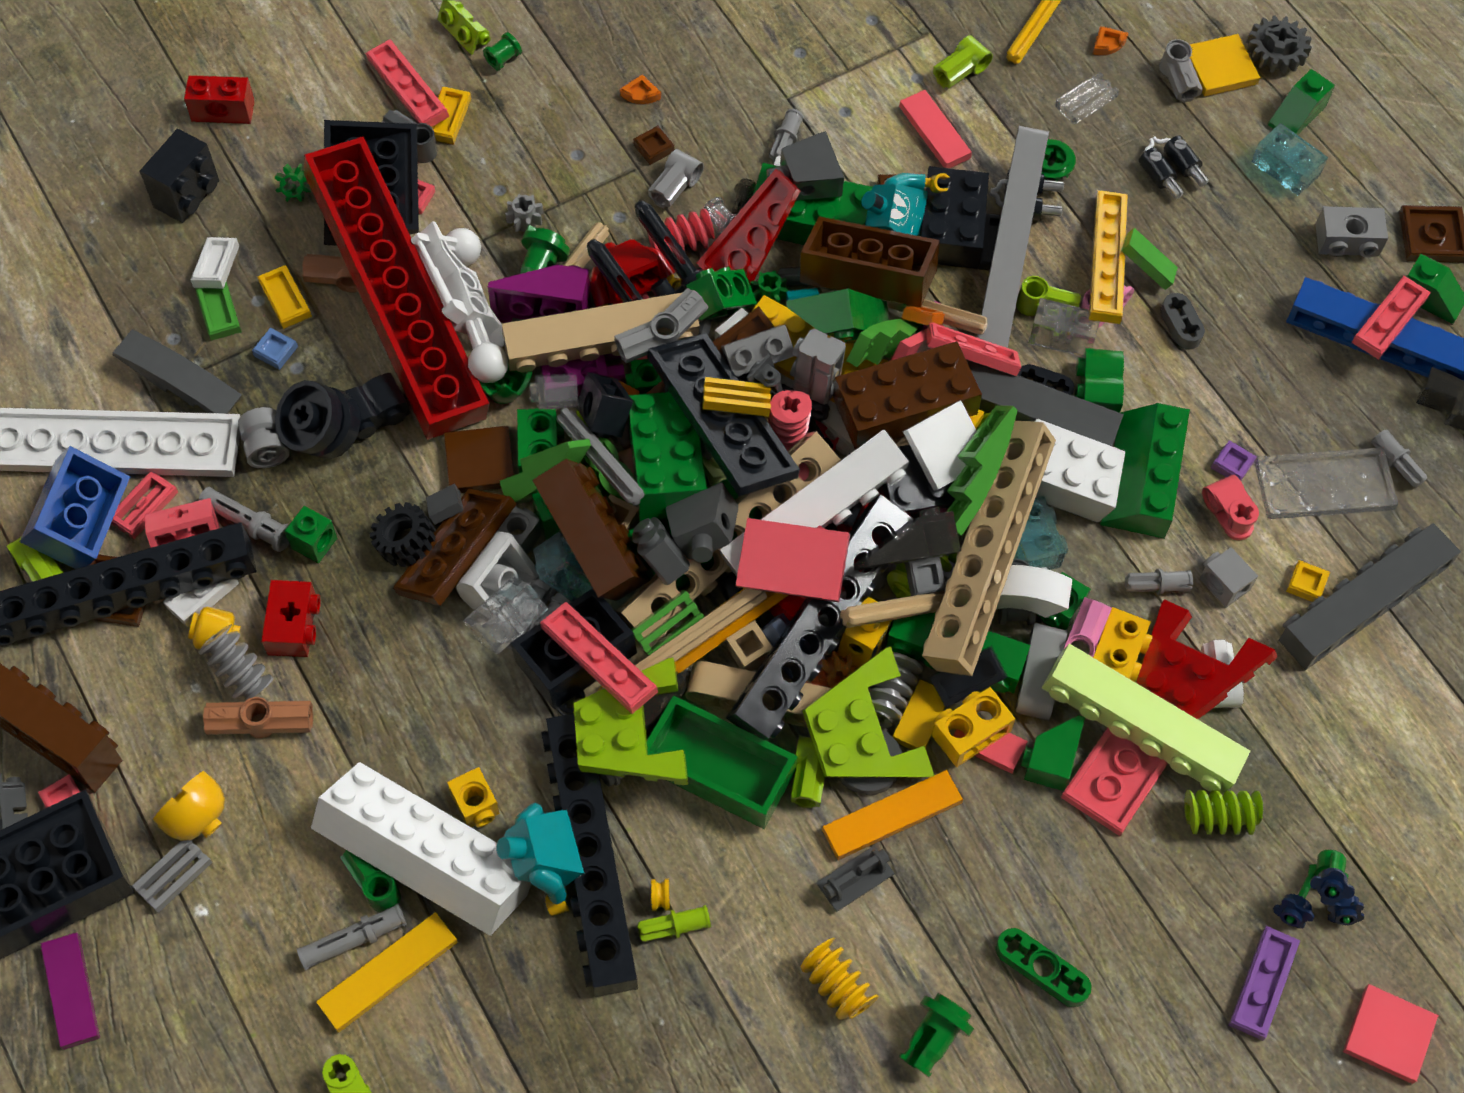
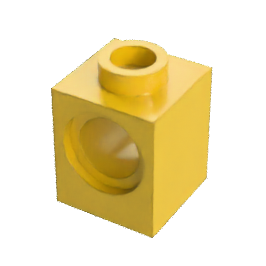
M479 767L447 782L450 794L465 824L469 827L476 826L480 828L486 826L495 819V816L500 814L497 801ZM473 796L484 798L482 803L477 806L466 804L468 799Z

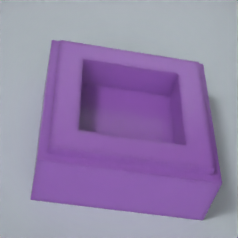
M1229 440L1213 462L1211 469L1224 477L1235 475L1242 481L1257 456Z

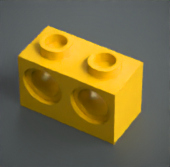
M991 687L981 693L977 691L972 692L962 701L963 705L955 710L951 708L944 710L934 720L932 737L956 768L1012 731L1016 718ZM980 711H986L990 713L993 718L990 720H984L980 718L977 713ZM952 729H959L963 731L966 736L963 738H956L952 736L949 731Z

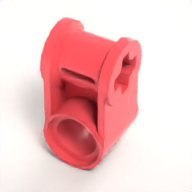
M1230 475L1203 487L1202 496L1207 508L1215 515L1225 533L1234 540H1245L1250 537L1254 530V523H1256L1259 517V510L1244 489L1241 480L1235 475Z

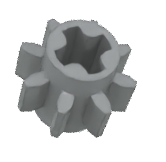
M518 194L513 202H507L508 212L505 213L507 223H514L516 232L519 230L525 232L528 225L533 227L542 225L543 205L542 203L535 204L534 195Z

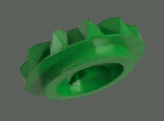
M1048 139L1041 171L1044 174V180L1053 178L1055 181H1058L1061 177L1068 178L1076 164L1073 150L1062 141ZM1052 155H1055V163L1053 166H1048L1047 161Z

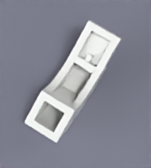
M1012 565L996 609H1023L1037 613L1045 618L1068 610L1072 578L1043 568Z

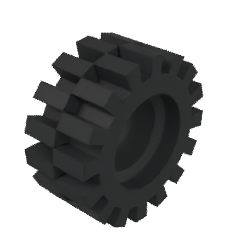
M405 502L404 507L400 503L394 504L395 510H391L390 507L386 508L387 514L385 516L379 514L376 517L379 523H373L371 526L374 531L370 532V538L373 540L371 541L372 545L384 560L393 566H396L398 563L400 567H405L406 561H409L411 565L417 563L415 557L419 556L423 559L426 556L423 551L425 549L430 551L433 547L430 542H435L436 538L433 534L436 532L435 528L422 509L415 504L412 506L408 502ZM412 528L403 539L394 541L400 532Z

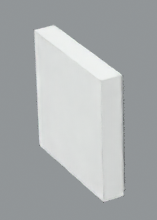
M961 400L903 431L934 491L953 482L959 476L966 464L957 456L977 431Z

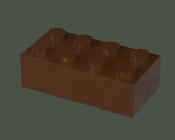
M819 216L801 251L800 283L834 290L851 289L878 299L902 303L907 306L921 307L937 271L940 240Z
M958 341L837 376L834 379L833 400L855 450L882 430H885L892 440L904 437L903 431L960 400L969 417L978 415L982 393Z
M566 458L532 480L598 598L618 601L650 581L646 573L649 570L648 564L639 553L635 554L630 545V542H632L630 532L624 524H618L613 515L617 512L616 508L607 495L602 496L597 487L600 484V480L590 466L586 468L582 463H576Z
M0 664V728L96 793L123 761L115 750L118 745L108 737L109 731L94 720L90 724L81 718L83 714L70 703L65 702L62 706L54 700L56 696L42 684H39L37 687L27 682L29 677L17 667L12 666L8 669Z

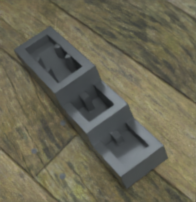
M133 329L112 353L113 356L164 392L170 390L192 407L198 405L208 413L228 414L242 396L235 389L189 359Z

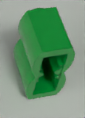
M1085 348L1083 357H1078L1076 362L1075 374L1076 376H1081V384L1076 385L1075 397L1120 413L1124 396V352Z

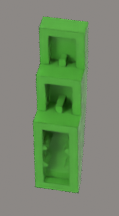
M899 318L872 325L859 334L846 361L858 367L865 359L876 365L885 357L891 360L899 342L920 332L923 324Z
M996 405L957 456L966 466L947 490L956 500L936 525L945 534L962 536L981 508L998 474L1010 442L1018 411L1014 406Z

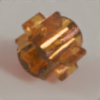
M833 651L832 657L827 660H820L824 671L818 673V682H825L824 687L833 688L858 669V666L852 665L853 660L850 654L842 657ZM841 671V675L836 677V672Z

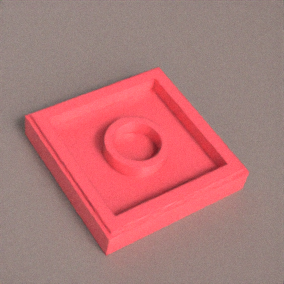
M1368 984L1364 989L1343 1053L1414 1084L1417 1082L1438 1015Z

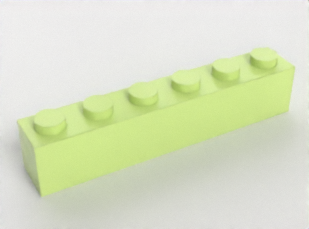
M1068 644L1060 653L1042 686V689L1049 692L1050 696L1056 701L1071 705L1079 710L1083 717L1092 721H1098L1108 727L1115 736L1130 740L1138 745L1145 754L1166 761L1174 771L1192 777L1200 782L1204 789L1210 792L1218 790L1223 794L1235 785L1250 753V750L1071 644Z

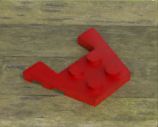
M1164 599L1161 603L1151 634L1152 639L1144 656L1136 683L1194 718L1200 719L1228 697L1227 692L1240 682H1248L1255 676L1253 672L1265 663L1270 665L1278 657L1275 649L1248 638L1231 663L1227 665L1176 641L1192 619L1189 610Z

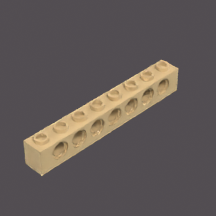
M1014 422L1010 442L998 474L981 508L967 527V534L963 545L957 553L955 567L946 583L944 597L940 607L936 610L933 627L924 643L922 656L938 672L972 676L1056 442V439L1044 422Z
M817 431L807 433L788 451L797 466L801 463H805L808 466L809 476L805 481L801 480L798 476L797 479L778 484L786 492L783 502L779 503L774 499L773 491L777 485L739 496L735 500L738 504V513L734 531L738 536L745 532L747 518H749V513L753 507H757L762 513V518H764L841 461ZM720 549L713 551L714 564L707 571L702 568L700 562L688 559L690 567L684 574L690 581L687 592L692 601L700 594L706 596L718 585L716 579L724 571L727 574L732 572L720 555ZM655 574L650 578L649 582L637 590L615 612L630 629L634 628L653 614L651 604L655 598L661 597L666 604L680 593L676 588V580L670 585H665ZM684 602L643 631L641 635L646 637L685 608ZM668 630L661 636H659L657 639H655L654 642L662 638L668 632Z

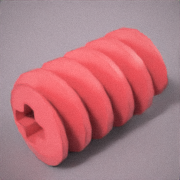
M701 209L699 217L695 212H689L688 221L683 214H680L676 217V224L671 217L665 219L664 224L678 244L681 245L684 252L685 244H689L694 252L697 249L698 241L706 249L708 248L709 239H715L713 224L707 209ZM648 234L650 246L659 249Z
M785 390L778 392L770 402L771 410L768 423L787 451L800 441L809 430L812 401L810 396L802 391Z

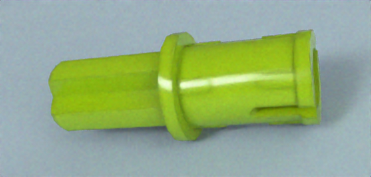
M706 905L677 913L674 910H670L668 915L638 922V931L642 942L674 935L677 939L683 933L711 928Z

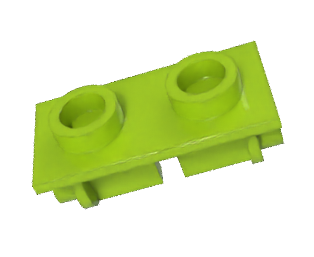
M442 0L437 20L470 55L474 54L476 45L481 44L484 46L490 42L489 31L478 21L473 22L474 17L464 8L461 2Z

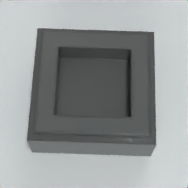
M455 484L426 497L428 515L434 525L463 511L461 494Z
M940 556L904 563L911 596L946 590Z

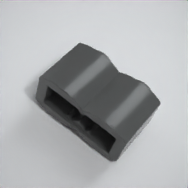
M646 518L635 526L632 541L638 547L639 555L665 585H670L689 570V560L658 518Z

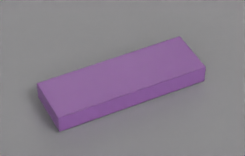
M1265 926L1229 1026L1262 1041L1267 1037L1300 940Z

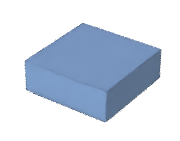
M270 327L253 348L252 352L254 357L280 370L298 348L295 340Z

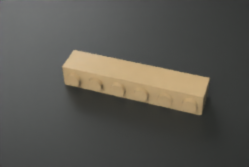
M682 293L503 323L502 336L508 357L509 370L529 372L537 366L549 364L551 367H558L576 359L592 361L600 355L610 353L620 356L614 336L652 321L655 315L664 312ZM698 319L678 340L698 335L700 328ZM663 327L657 330L659 334L664 336L672 334V331L668 328Z

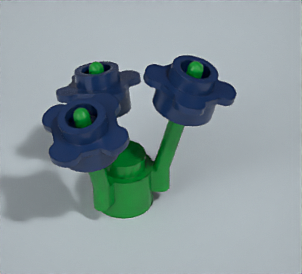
M1336 850L1321 851L1317 856V863L1309 865L1308 875L1298 895L1288 894L1282 899V904H1276L1273 907V912L1280 916L1285 924L1296 928H1304L1306 922L1313 921L1315 917L1311 912V904L1305 899L1310 888L1318 891L1321 896V902L1327 905V910L1331 912L1328 915L1330 922L1340 925H1352L1365 918L1364 913H1361L1364 910V904L1354 895V887L1348 884L1349 876L1345 873L1346 857Z

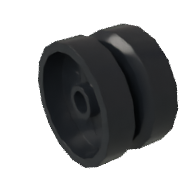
M308 380L293 384L283 394L278 403L275 416L276 432L284 445L291 450L326 459L342 456L352 447L358 436L361 423L360 410L354 397L343 390Z

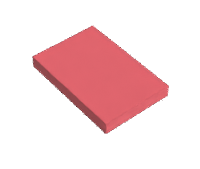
M747 518L736 587L839 603L850 534L848 532Z
M1107 727L1063 792L1061 798L1115 834L1121 836L1168 763L1158 757L1145 754L1138 745L1128 739L1115 736Z

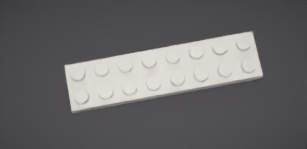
M0 408V471L50 472L55 460L69 446H72L125 474L147 475L149 472H154L157 475L234 477L240 440L238 427L240 414Z

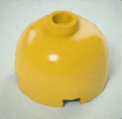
M202 771L181 788L182 791L175 798L172 797L153 818L158 827L171 838L187 841L193 840L201 834L208 838L222 824L218 819L225 806L222 788L211 775L209 776L205 771Z

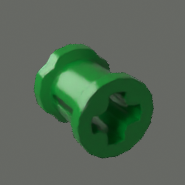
M505 32L501 36L500 41L492 47L487 46L483 49V55L489 65L499 71L513 56L518 57L522 54V49L516 38L509 32Z

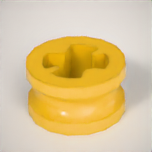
M664 878V881L661 883L657 882L656 879H651L652 911H657L659 907H663L665 911H670L669 878Z

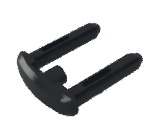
M640 200L634 206L636 217L681 279L675 284L676 287L673 288L666 278H662L654 283L650 289L656 297L683 293L687 289L686 285L697 280L695 275L703 270L702 268H695L652 205ZM596 239L590 240L587 243L589 257L621 301L625 303L632 300L617 278L630 294L633 301L642 300V296L606 246Z

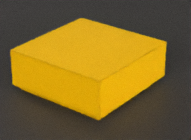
M1298 560L1286 592L1313 602L1322 596L1330 572Z

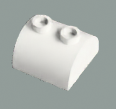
M497 532L484 550L481 551L466 574L460 579L456 589L460 597L478 614L493 623L505 627L530 592L529 586L532 580H536L540 572L512 534Z

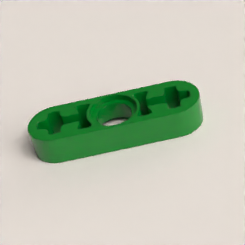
M1009 928L1000 934L996 943V953L1004 963L1068 1007H1079L1086 1002L1091 994L1092 986L1089 978L1083 972L1020 929ZM1014 939L1020 942L1018 949L1026 955L1029 949L1035 951L1030 956L1026 965L1022 963L1025 955L1015 950L1011 954L1006 951L1008 944L1005 940L1010 943ZM1040 958L1047 959L1053 966V973L1047 977L1038 975L1033 968L1034 961ZM1060 970L1065 972L1062 980L1069 985H1072L1074 981L1078 982L1081 985L1079 991L1083 995L1076 993L1073 997L1067 993L1068 985L1061 980L1057 987L1052 984Z

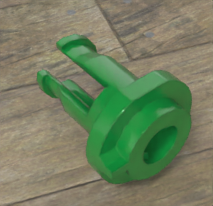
M528 225L521 240L522 245L527 249V253L521 266L520 274L554 266L556 262L566 261L570 254V248L565 244V239L549 229L535 228Z
M937 993L934 999L925 995L921 1000L920 1005L928 1012L912 1035L905 1053L899 1055L900 1059L914 1069L920 1070L928 1078L932 1074L930 1072L931 1069L942 1059L957 1034L961 1033L969 1037L974 1030L967 1023L971 1015L939 993Z

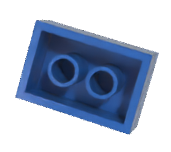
M69 446L55 460L20 543L74 569L89 566L96 560L130 476Z

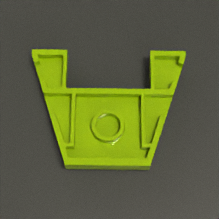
M891 647L881 650L868 662L802 710L824 777L929 778L935 776L925 746L890 756L868 687L901 676Z
M673 657L641 671L657 686V694L678 691L676 664ZM605 688L573 703L578 766L582 772L619 777L633 775L644 777L648 781L658 782V779L674 781L677 785H688L686 758L683 750L648 755L643 706L631 714Z

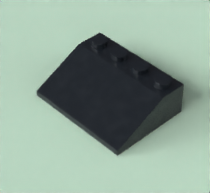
M324 120V148L364 136L409 234L418 233L417 124ZM324 218V245L337 246Z
M86 789L0 830V959L135 893L116 849Z

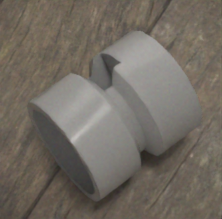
M266 407L255 408L245 412L238 419V427L241 439L244 441L247 463L252 467H274L284 462L289 456L288 447L281 442L276 432L275 416L277 410Z

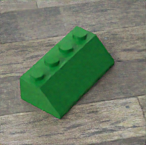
M851 289L786 301L788 309L815 329L836 339L844 340L845 343L855 344L859 334L868 327L890 320L887 301Z
M1155 403L1120 412L1124 415L1115 437L1114 447L1125 451L1118 497L1116 508L1101 520L1100 525L1165 539L1173 521L1190 409Z

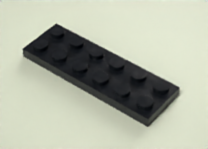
M707 333L648 349V360L738 496L798 478L799 467L764 416L703 409L705 377L739 381Z

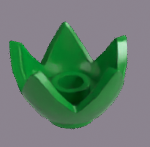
M508 365V370L500 380L494 383L479 382L488 398L498 404H509L524 393L531 380L532 371L527 372V374L517 370L510 371Z

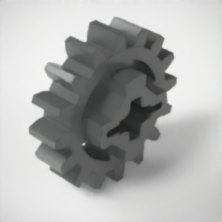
M1274 15L1271 22L1262 18L1260 25L1256 23L1253 25L1252 31H1250L1246 43H1248L1246 50L1248 53H1253L1252 61L1259 60L1261 62L1259 68L1262 69L1267 65L1270 67L1271 73L1278 68L1282 74H1285L1287 68L1296 71L1298 65L1303 66L1312 49V46H1310L1312 38L1305 36L1306 28H1297L1298 21L1292 24L1288 23V17L1286 16L1282 21H1278V18Z

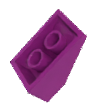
M554 265L490 281L487 286L491 310L501 323L512 322V318L532 319L590 309L592 304L589 269L576 265Z

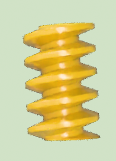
M831 938L814 948L801 964V970L804 973L812 972L809 977L811 984L821 983L818 989L820 996L830 995L827 1000L829 1008L840 1006L836 1012L838 1020L853 1019L875 1003L879 996L878 994L869 997L865 996L870 986L869 982L860 985L856 984L857 979L861 975L860 970L852 973L847 972L853 961L851 959L841 962L838 960L844 949L839 947L831 950L830 946L835 938Z

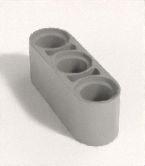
M1038 623L1033 624L1029 639V645L1031 646L1023 668L1015 713L1049 721L1055 699L1050 696L1049 692L1042 689V686L1058 656L1064 650L1067 630Z

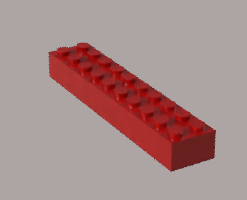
M364 136L304 154V175L426 439L429 440L446 432H452L485 420L487 418L489 401L478 378L468 368V357L450 319L442 312L444 306L415 245L411 242V236Z

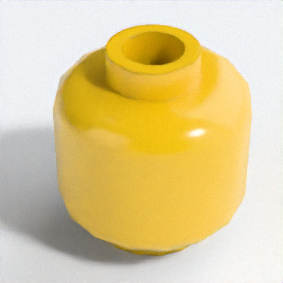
M205 606L200 610V613L194 612L188 639H192L194 648L200 650L210 637L226 626L232 624L227 633L233 631L240 632L241 626L234 625L235 615L232 612Z

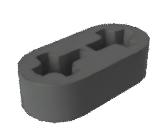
M1180 293L1167 295L1163 301L1160 313L1174 341L1183 349L1189 350L1198 347L1204 336L1205 329L1192 303L1185 295ZM1181 308L1180 314L1178 313V311H1177L1176 309ZM1185 328L1188 333H1195L1194 337H1191L1190 334H1184Z

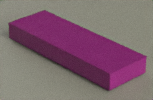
M76 932L41 943L60 1047L65 1050L100 1039L80 935Z

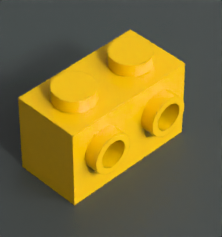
M1112 607L1093 658L1136 682L1142 666L1141 663L1136 662L1139 652L1146 654L1152 639V635L1147 634L1151 621Z

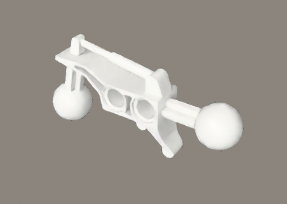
M432 221L424 230L413 236L411 242L415 245L431 281L438 290L444 306L442 308L443 314L450 319L455 331L467 334L473 348L468 357L469 370L482 383H494L503 378L508 370L507 353L501 348L504 346L502 324L489 307L476 272L466 267L475 263L480 256L481 243L479 237L467 228L454 229L444 236L436 222Z

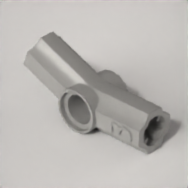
M687 288L664 312L655 315L652 321L615 335L614 341L622 360L625 363H629L648 355L649 348L678 341V338L708 309V305L704 302L702 296L695 290ZM663 327L668 328L672 331V334L664 336L659 334L657 330Z

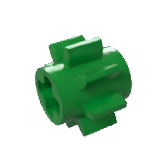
M287 163L283 167L285 174L277 173L274 177L280 182L275 191L282 192L286 196V202L297 197L298 201L302 202L305 198L303 191L311 193L312 190L309 184H307L308 181L302 170V164H299L297 168L291 169V166ZM291 178L293 182L298 181L300 184L297 187L296 184L290 185L288 181Z
M774 270L765 273L759 272L758 281H751L750 283L757 302L760 301L763 295L780 303V299L787 300V279L780 278Z

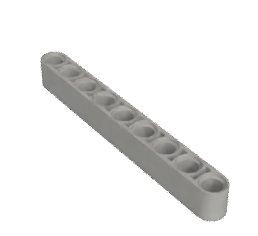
M1019 126L981 313L982 316L987 318L988 325L984 334H977L979 339L1008 348L1049 135V131Z

